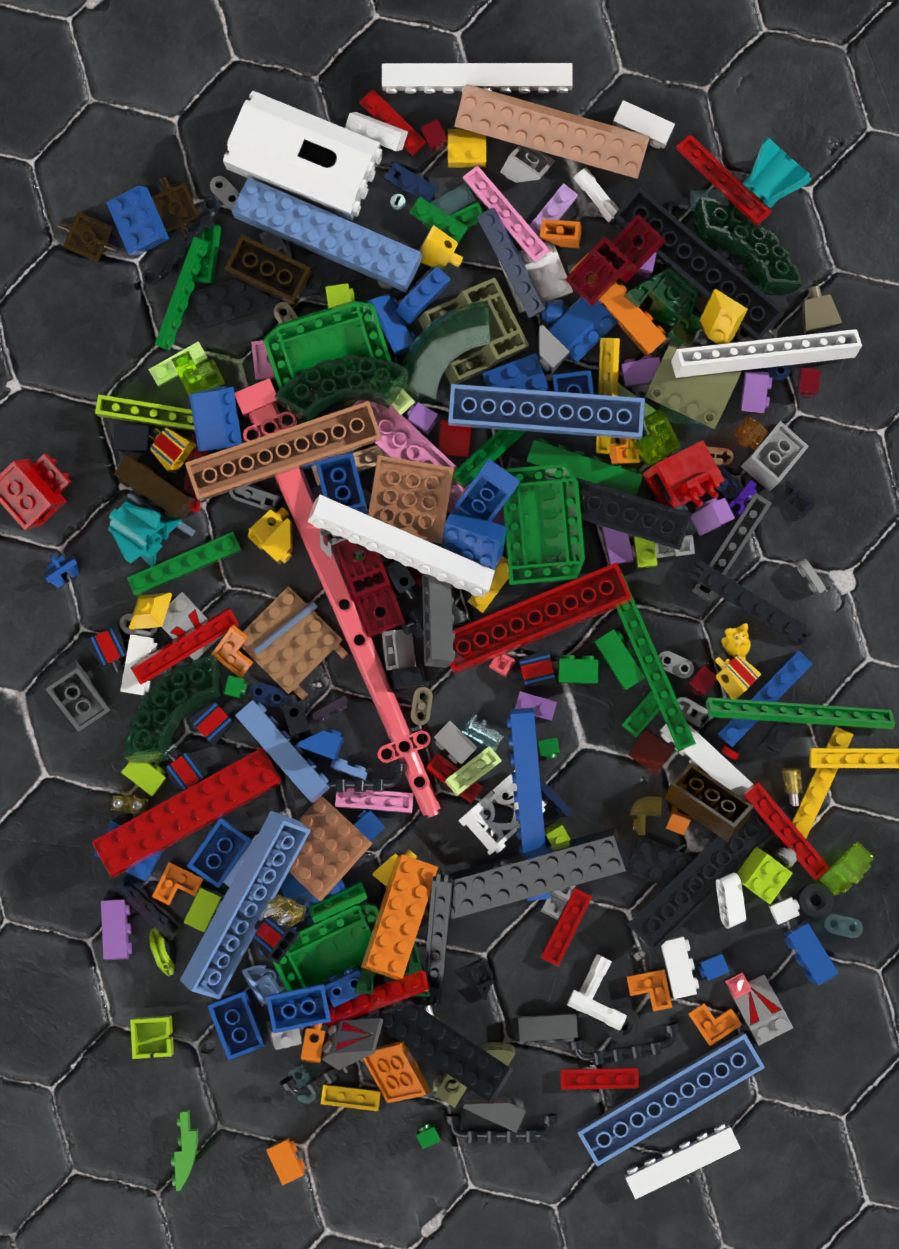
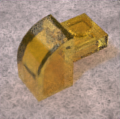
M645 796L637 799L632 804L629 815H637V819H633V830L636 831L637 835H645L646 816H661L662 797Z

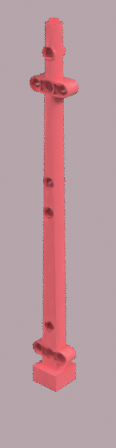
M270 378L234 393L242 414L245 418L249 417L252 426L244 430L243 437L246 442L250 441L247 438L250 431L257 432V438L296 426L297 420L293 413L288 411L279 412L277 405L281 403ZM286 416L293 418V422L289 426H285L282 422ZM267 424H274V432H265ZM300 467L276 475L275 478L391 741V743L379 749L378 758L385 763L399 759L400 764H406V772L404 773L423 816L427 815L430 818L437 815L441 807L417 751L429 745L430 735L424 730L410 734L373 640L368 635L336 549L331 544V559L320 548V528L307 522L315 498L303 468ZM329 534L326 535V536H323V538H324V543H325L327 546H328V541L331 540V537H330ZM348 600L350 607L347 610L340 609V601ZM363 635L365 638L364 644L356 645L354 643L355 636ZM421 733L426 734L428 737V741L423 745L419 744L416 740L417 736ZM407 741L410 744V749L407 752L400 751V742ZM385 748L392 751V757L387 760L381 756V752ZM418 776L423 777L425 780V784L422 787L414 785V779Z

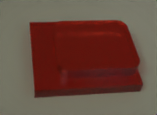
M644 730L628 755L657 774L674 749L647 730Z

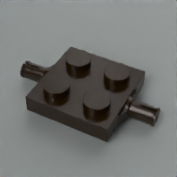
M163 177L164 182L162 178L159 179L163 190L158 195L153 196L152 200L166 232L181 230L184 239H187L186 233L188 235L190 232L187 226L201 218L186 184L183 183L176 187H170L167 178Z
M78 212L71 225L61 221L57 225V228L67 232V238L63 245L65 249L99 263L106 249L117 254L120 246L110 243V236L114 230L112 226Z

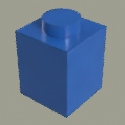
M721 953L699 961L701 965L698 967L702 978L706 977L708 981L730 972Z

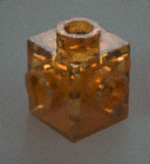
M747 416L734 432V435L739 439L737 442L742 447L756 450L769 432L760 422Z

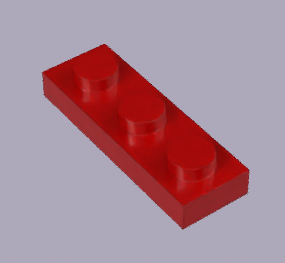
M436 753L425 768L426 771L445 785H447L445 780L459 770L438 753ZM475 782L459 795L472 803L483 786Z

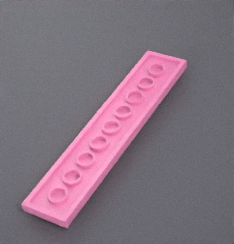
M370 387L353 405L355 406L367 401L370 402L382 440L374 443L389 457L454 467V471L458 469L373 387ZM453 480L447 509L450 514L453 509L462 512L455 505L468 487L463 488ZM500 509L491 522L504 526V511Z

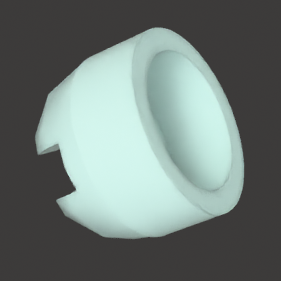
M394 194L391 197L390 204L392 208L400 210L405 206L403 195ZM397 197H401L398 205H395Z

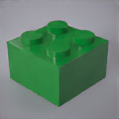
M563 655L562 659L558 660V683L597 684L598 660H594V656H582V659H575L574 655Z

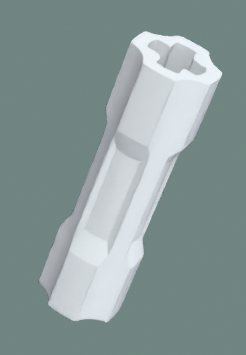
M586 167L574 176V180L587 193L607 222L610 223L614 220V215L619 208L607 196Z
M596 954L579 993L593 1000L611 964L610 960Z
M573 990L567 1002L568 1006L603 1021L619 1031L626 1019L625 1014L604 1006Z

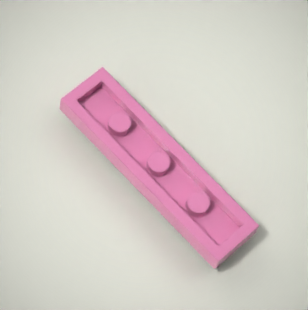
M347 788V792H336L335 807L412 813L414 793L373 792V790L354 792L353 788Z

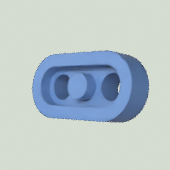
M337 758L336 761L332 760L330 764L331 769L360 780H366L368 775L365 772L366 768L356 764L354 767L347 765L348 761Z

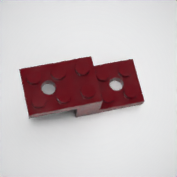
M637 214L612 242L604 237L565 280L590 305L594 306L619 278L627 283L666 240ZM642 237L643 243L640 246H635V239ZM591 274H596L595 282L588 283V277Z
M348 539L334 544L369 637L402 626L405 621L379 553L370 551L360 544L351 543ZM359 550L363 551L364 558L360 561L355 560L353 557L354 553ZM380 607L386 609V615L382 618L375 615L376 610Z

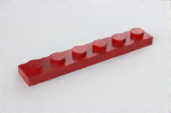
M691 134L677 145L676 150L756 226L771 214V210Z
M228 607L131 666L130 669L139 684L142 685L224 635L233 625L237 627L239 623Z
M755 782L742 794L754 806V810L785 847L795 851L797 861L813 880L817 881L830 868L759 782Z
M421 970L405 976L403 979L394 980L373 988V994H362L334 1008L332 1004H329L328 1009L331 1022H326L324 1025L330 1027L340 1021L355 1018L429 991L426 972Z

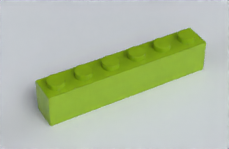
M98 394L95 414L99 417L195 432L192 410Z

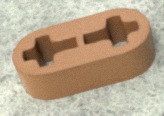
M707 447L710 454L714 455L713 460L716 465L728 466L733 461L734 456L731 450ZM723 452H726L730 459L723 462L722 458H716V456H721Z

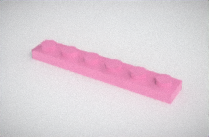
M478 165L463 176V180L488 209H496L507 232L534 264L550 252L548 247Z

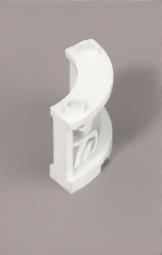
M512 773L493 789L495 793L489 792L459 820L463 826L467 825L489 850L487 852L489 855L494 851L499 853L506 846L504 842L517 831V828H520V822L516 821L515 810L519 809L518 802L514 803L511 823L492 822L495 817V808L491 803L493 800L501 805H508L514 802L513 791H517V786L512 783ZM503 793H507L508 798L510 796H513V798L510 800H504L502 798ZM542 798V809L544 812L545 809L543 807L548 802L546 800L544 801V799ZM484 810L490 811L489 820H486L488 816L484 815ZM488 828H491L490 835L486 832ZM502 830H510V831L503 837V832H502ZM493 834H497L498 840L496 842L491 838Z

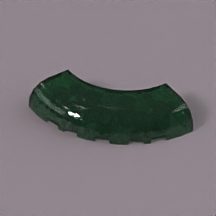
M700 197L694 210L696 236L703 242L717 246L734 256L748 270L760 291L765 295L783 296L797 291L803 285L796 264L793 265L789 258L790 253L779 244L780 240L771 230L767 231L760 224L756 226L735 206L733 208L723 205L722 201L712 198Z
M488 301L474 302L448 311L447 314L430 323L420 336L415 339L404 359L398 383L414 400V404L418 402L420 404L436 403L438 384L449 364L459 355L472 348L490 345Z
M343 356V358L328 359L317 363L316 366L308 370L301 371V374L297 377L290 379L278 391L275 398L282 407L304 422L311 421L324 409L334 404L350 400L371 401L389 409L404 388L409 376V370L394 362L375 359V357L371 356L369 358Z
M215 655L193 660L192 663L184 667L176 668L175 672L167 677L164 676L154 685L151 692L144 696L138 705L134 718L132 717L130 721L131 726L125 741V759L135 763L168 760L172 736L182 720L201 705L222 699L221 675Z

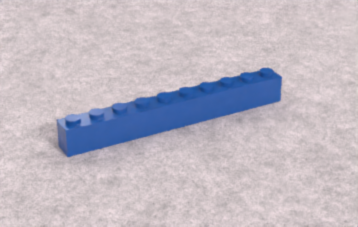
M533 707L511 709L510 716H507V727H511L512 735H508L509 747L513 746L514 752L510 754L511 765H515V772H512V783L517 786V791H513L514 803L518 802L519 808L515 810L516 821H520V828H517V839H521L522 846L518 847L519 854L546 847ZM550 892L527 898V901L550 899Z

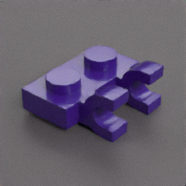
M752 480L746 484L735 500L728 504L730 509L733 506L738 507V511L735 514L737 517L745 509L743 502H748L757 492L754 489L757 484Z

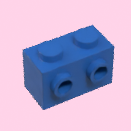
M349 967L343 971L344 974L340 976L335 974L326 979L324 988L333 1008L362 995L354 994L357 982H352V980L358 981L361 973L359 967Z

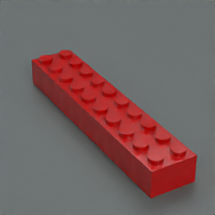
M614 563L453 630L455 634L453 643L455 660L450 664L453 673L456 675L632 602V597L618 564Z
M262 747L92 841L93 847L112 879L281 785L282 780Z

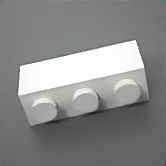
M624 100L613 121V126L650 136L649 144L657 149H660V147L665 148L675 126L674 123Z
M358 112L349 113L345 129L380 142L381 146L394 151L403 149L408 131Z
M130 634L121 692L145 696L146 692L150 691L151 681L140 685L130 667L157 651V643H155L154 638Z
M683 936L668 939L661 948L673 998L677 999L697 994L696 989H699L697 977L693 978L692 970H695L693 959L688 957L687 951H690L688 939L684 940Z

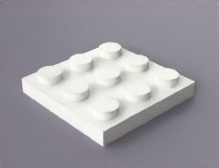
M548 241L543 243L550 252L535 264L523 250L518 252L544 303L547 300H556L573 293L571 285L565 280L567 275L555 245ZM501 265L518 311L523 313L525 309Z

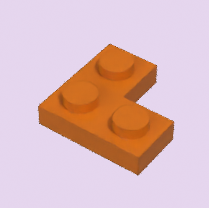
M618 438L620 444L609 445V455L612 464L640 463L637 439Z
M233 625L211 655L238 677L242 678L253 662L239 651L248 636Z
M169 862L152 897L170 905L178 888L196 896L204 878Z
M665 969L626 976L630 996L649 993L653 1011L672 1008Z
M702 1003L688 1013L709 1046H712L742 1025L731 1008L714 1018L707 1006Z

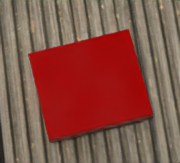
M441 420L438 450L445 456L468 457L471 427L449 426L448 421Z

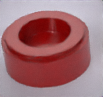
M725 744L720 749L723 754L733 760H737L740 755Z

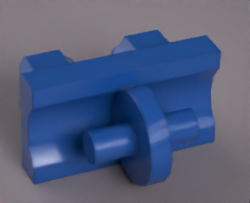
M52 554L49 556L52 562L46 565L50 571L44 575L48 583L51 582L56 588H59L66 583L61 574L67 571L71 578L80 574V570L73 555L65 560L63 555L56 558Z

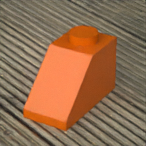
M542 219L540 239L560 247L580 248L582 236L580 222Z
M673 805L666 829L684 835L692 817Z

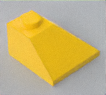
M161 593L138 596L128 628L132 630L162 627L172 594Z

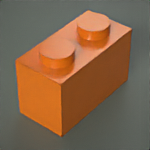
M286 1138L267 1147L266 1151L282 1186L304 1176L306 1166L302 1158L298 1159L295 1153L298 1149L294 1141L290 1142L289 1138Z

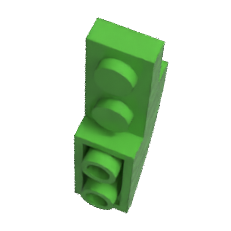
M190 1109L181 1110L180 1115H177V1127H181V1135H178V1146H182V1149H176L174 1155H171V1165L175 1166V1174H172V1185L176 1186V1191H180L187 1181L197 1153L198 1128L191 1129Z

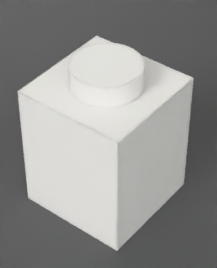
M790 896L769 905L770 911L778 925L799 916L798 910H800V906L797 900H793Z

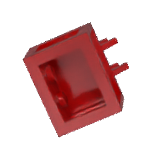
M703 440L656 463L643 473L657 502L673 508H677L691 500L699 507L703 505L699 496L701 497L707 492L714 499L717 498L718 493L715 492L714 488H719V484L725 481ZM659 475L672 499L671 501L667 502L654 476Z
M47 453L43 454L35 463L30 458L13 461L0 474V503L24 530L41 527L67 502L60 493L71 483L68 478L70 475L68 473L62 474L54 465L57 463L56 459H51ZM51 509L42 519H39L45 512Z

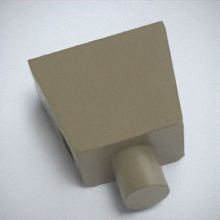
M819 286L809 288L810 299L802 302L804 334L840 326L842 321L831 295L821 296Z

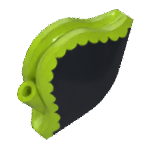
M152 928L148 943L149 959L164 974L171 976L175 972L177 956L175 944L172 940L170 942L156 928Z

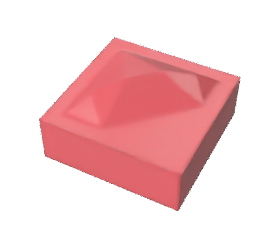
M504 654L494 658L489 668L506 677L516 661Z
M743 973L725 981L734 999L752 991Z

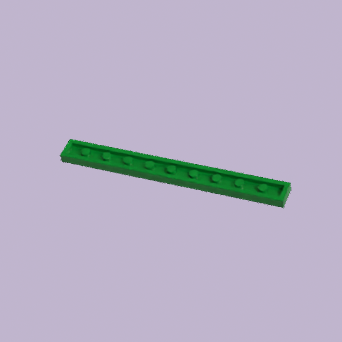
M632 597V602L617 607V611L679 752L696 745V742Z
M709 697L706 700L709 717L893 729L895 726L892 710Z

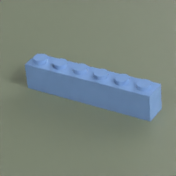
M252 700L235 716L308 800L314 803L330 788L327 785L329 780L322 772L318 774L314 770L316 765L310 759L306 760L302 756L304 752L297 744L295 746L292 745L289 741L292 739L285 730L281 732L278 729L279 723L273 716L269 718L265 714L267 709L260 702L255 703Z

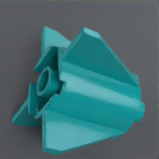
M767 137L762 142L751 174L742 184L750 191L752 190L753 194L761 201L763 200L769 208H772L780 198L807 185L811 178L809 177V172L797 164Z
M127 499L118 510L114 509L109 516L111 522L108 531L112 533L126 561L132 563L141 556L148 565L153 567L156 564L157 552L162 548L160 543L163 539L167 540L169 533L182 523V519L171 518L165 513L142 508L132 500Z

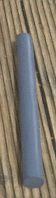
M133 491L129 492L127 497L146 509L164 513L162 509L153 506ZM183 522L176 527L191 537L196 532V530Z
M314 601L253 648L257 655L318 606Z

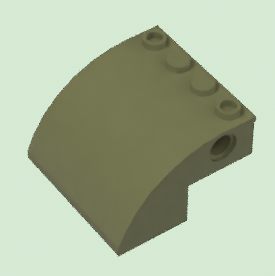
M496 278L462 291L457 298L425 311L418 318L450 384H459L513 357L529 346Z
M685 332V341L680 346L671 339L645 397L715 429L742 370L676 378L671 363L676 350L695 347L692 345L695 335Z
M488 1042L478 1044L479 1047L507 1066L515 1055L514 1045L510 1043ZM445 1072L442 1075L438 1074L433 1082L432 1091H434V1097L440 1098L455 1108L467 1087L457 1080L450 1082V1079L454 1078Z

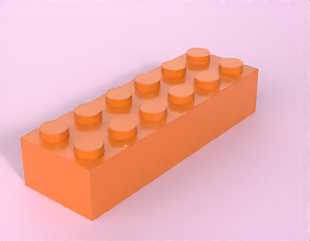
M581 259V260L571 269L570 273L581 263V261H582L583 259ZM591 274L588 277V283L595 282L596 274ZM615 282L598 301L616 319L617 325L648 356L667 339L664 336L666 332L661 326L658 325L656 327L652 323L653 318L647 311L643 313L639 306L635 307L625 298L624 295L627 289L623 284Z
M403 854L397 856L362 962V968L396 980L403 979L432 889L433 876H436L438 867Z

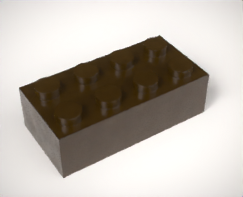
M242 234L224 268L226 273L293 306L296 305L312 273L310 267Z
M126 455L114 475L119 477L117 481L125 486L133 487V492L137 495L149 498L148 502L153 506L164 508V513L171 518H187L198 501L196 497L137 457Z
M692 763L670 784L665 795L667 801L727 842L746 823L754 807Z

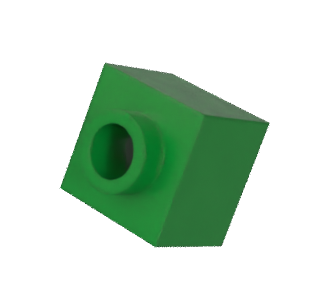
M229 676L224 694L241 698V695H245L247 689L245 679Z
M557 737L537 741L540 756H545V759L557 757L556 753H560Z
M429 1124L423 1125L418 1128L419 1132H416L422 1149L440 1141V1136L434 1124L431 1126Z

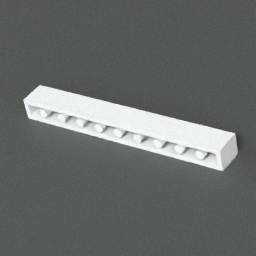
M572 63L382 64V91H386L389 94H395L397 91H405L408 94L416 93V91H424V93L428 94L435 93V91H443V93L447 94L454 93V91H462L463 93L466 84L489 91H500V93H511V91H519V93H530V91H538V93H549V91L568 93V91H572Z
M855 329L677 349L671 363L676 378L855 358L862 344L858 331Z
M319 495L313 503L307 522L317 528L330 531L335 536H341L348 539L351 543L360 544L370 551L383 554L386 558L399 561L404 566L413 567L423 574H429L436 577L439 581L450 583L455 588L466 590L474 596L483 597L490 590L495 572L490 568L325 496Z

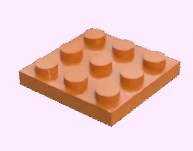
M404 1041L376 1047L375 1053L363 1058L387 1103L425 1096L431 1092L408 1047L404 1045Z

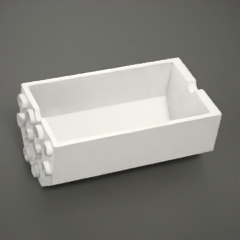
M252 91L249 96L251 100L244 102L227 144L229 153L226 152L223 159L226 169L246 178L254 179L351 221L354 216L357 217L361 209L360 201L365 199L368 193L367 183L368 181H373L376 173L374 171L375 165H379L383 157L380 142ZM304 139L333 151L337 156L335 165L325 168L298 157Z

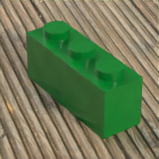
M613 629L596 640L594 644L623 689L627 690L645 678L643 675L644 671L641 664H636L634 661L635 655L631 648L624 646L623 641L625 639L619 631L615 632Z

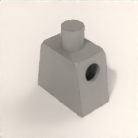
M271 1021L266 1022L270 1040L275 1049L289 1048L290 1046L302 1044L306 1027L273 1033Z

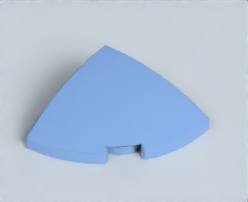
M257 965L242 971L262 1007L267 1004V995L287 991L277 969L273 970L266 968V965Z

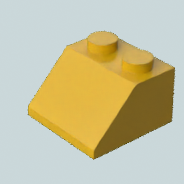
M448 129V168L476 167L477 165L479 167H486V135L465 129Z
M715 289L700 319L707 338L718 345L728 344L734 339L748 309Z
M288 518L261 545L279 565L282 562L284 564L287 563L292 557V523Z

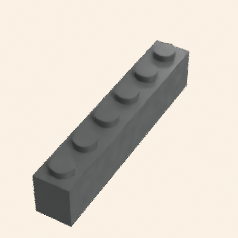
M755 493L708 565L726 575L772 503ZM698 582L692 589L693 593L707 602L714 594L713 591Z
M422 573L425 666L447 668L455 660V651L453 650L455 634L452 631L454 623L452 606L454 599L451 597L453 585L445 581H439L436 577Z

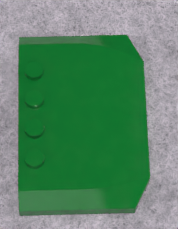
M350 301L282 322L263 338L283 402L302 396L301 393L371 371L377 373L393 368L376 309L372 303Z
M568 464L504 469L520 481L512 495L503 505L505 527H507L506 543L510 585L577 579L585 560L579 485Z
M355 904L342 912L329 916L323 921L312 923L297 930L300 934L279 964L273 962L287 991L324 984L328 977L335 974L340 976L344 974L343 971L352 966L354 968L359 967L362 971V962L379 913L376 904Z

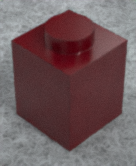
M438 119L421 127V133L431 152L434 150L438 152L446 147L448 139Z
M801 368L797 393H801L802 397L807 398L817 395L821 370Z
M703 665L688 683L691 686L689 690L697 696L699 694L704 696L716 682V675Z

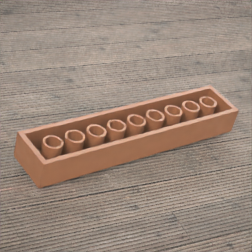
M466 84L463 90L454 125L458 128L638 179L650 138L647 135Z
M367 401L186 462L185 465L197 500L202 501L380 441L382 437L370 402Z

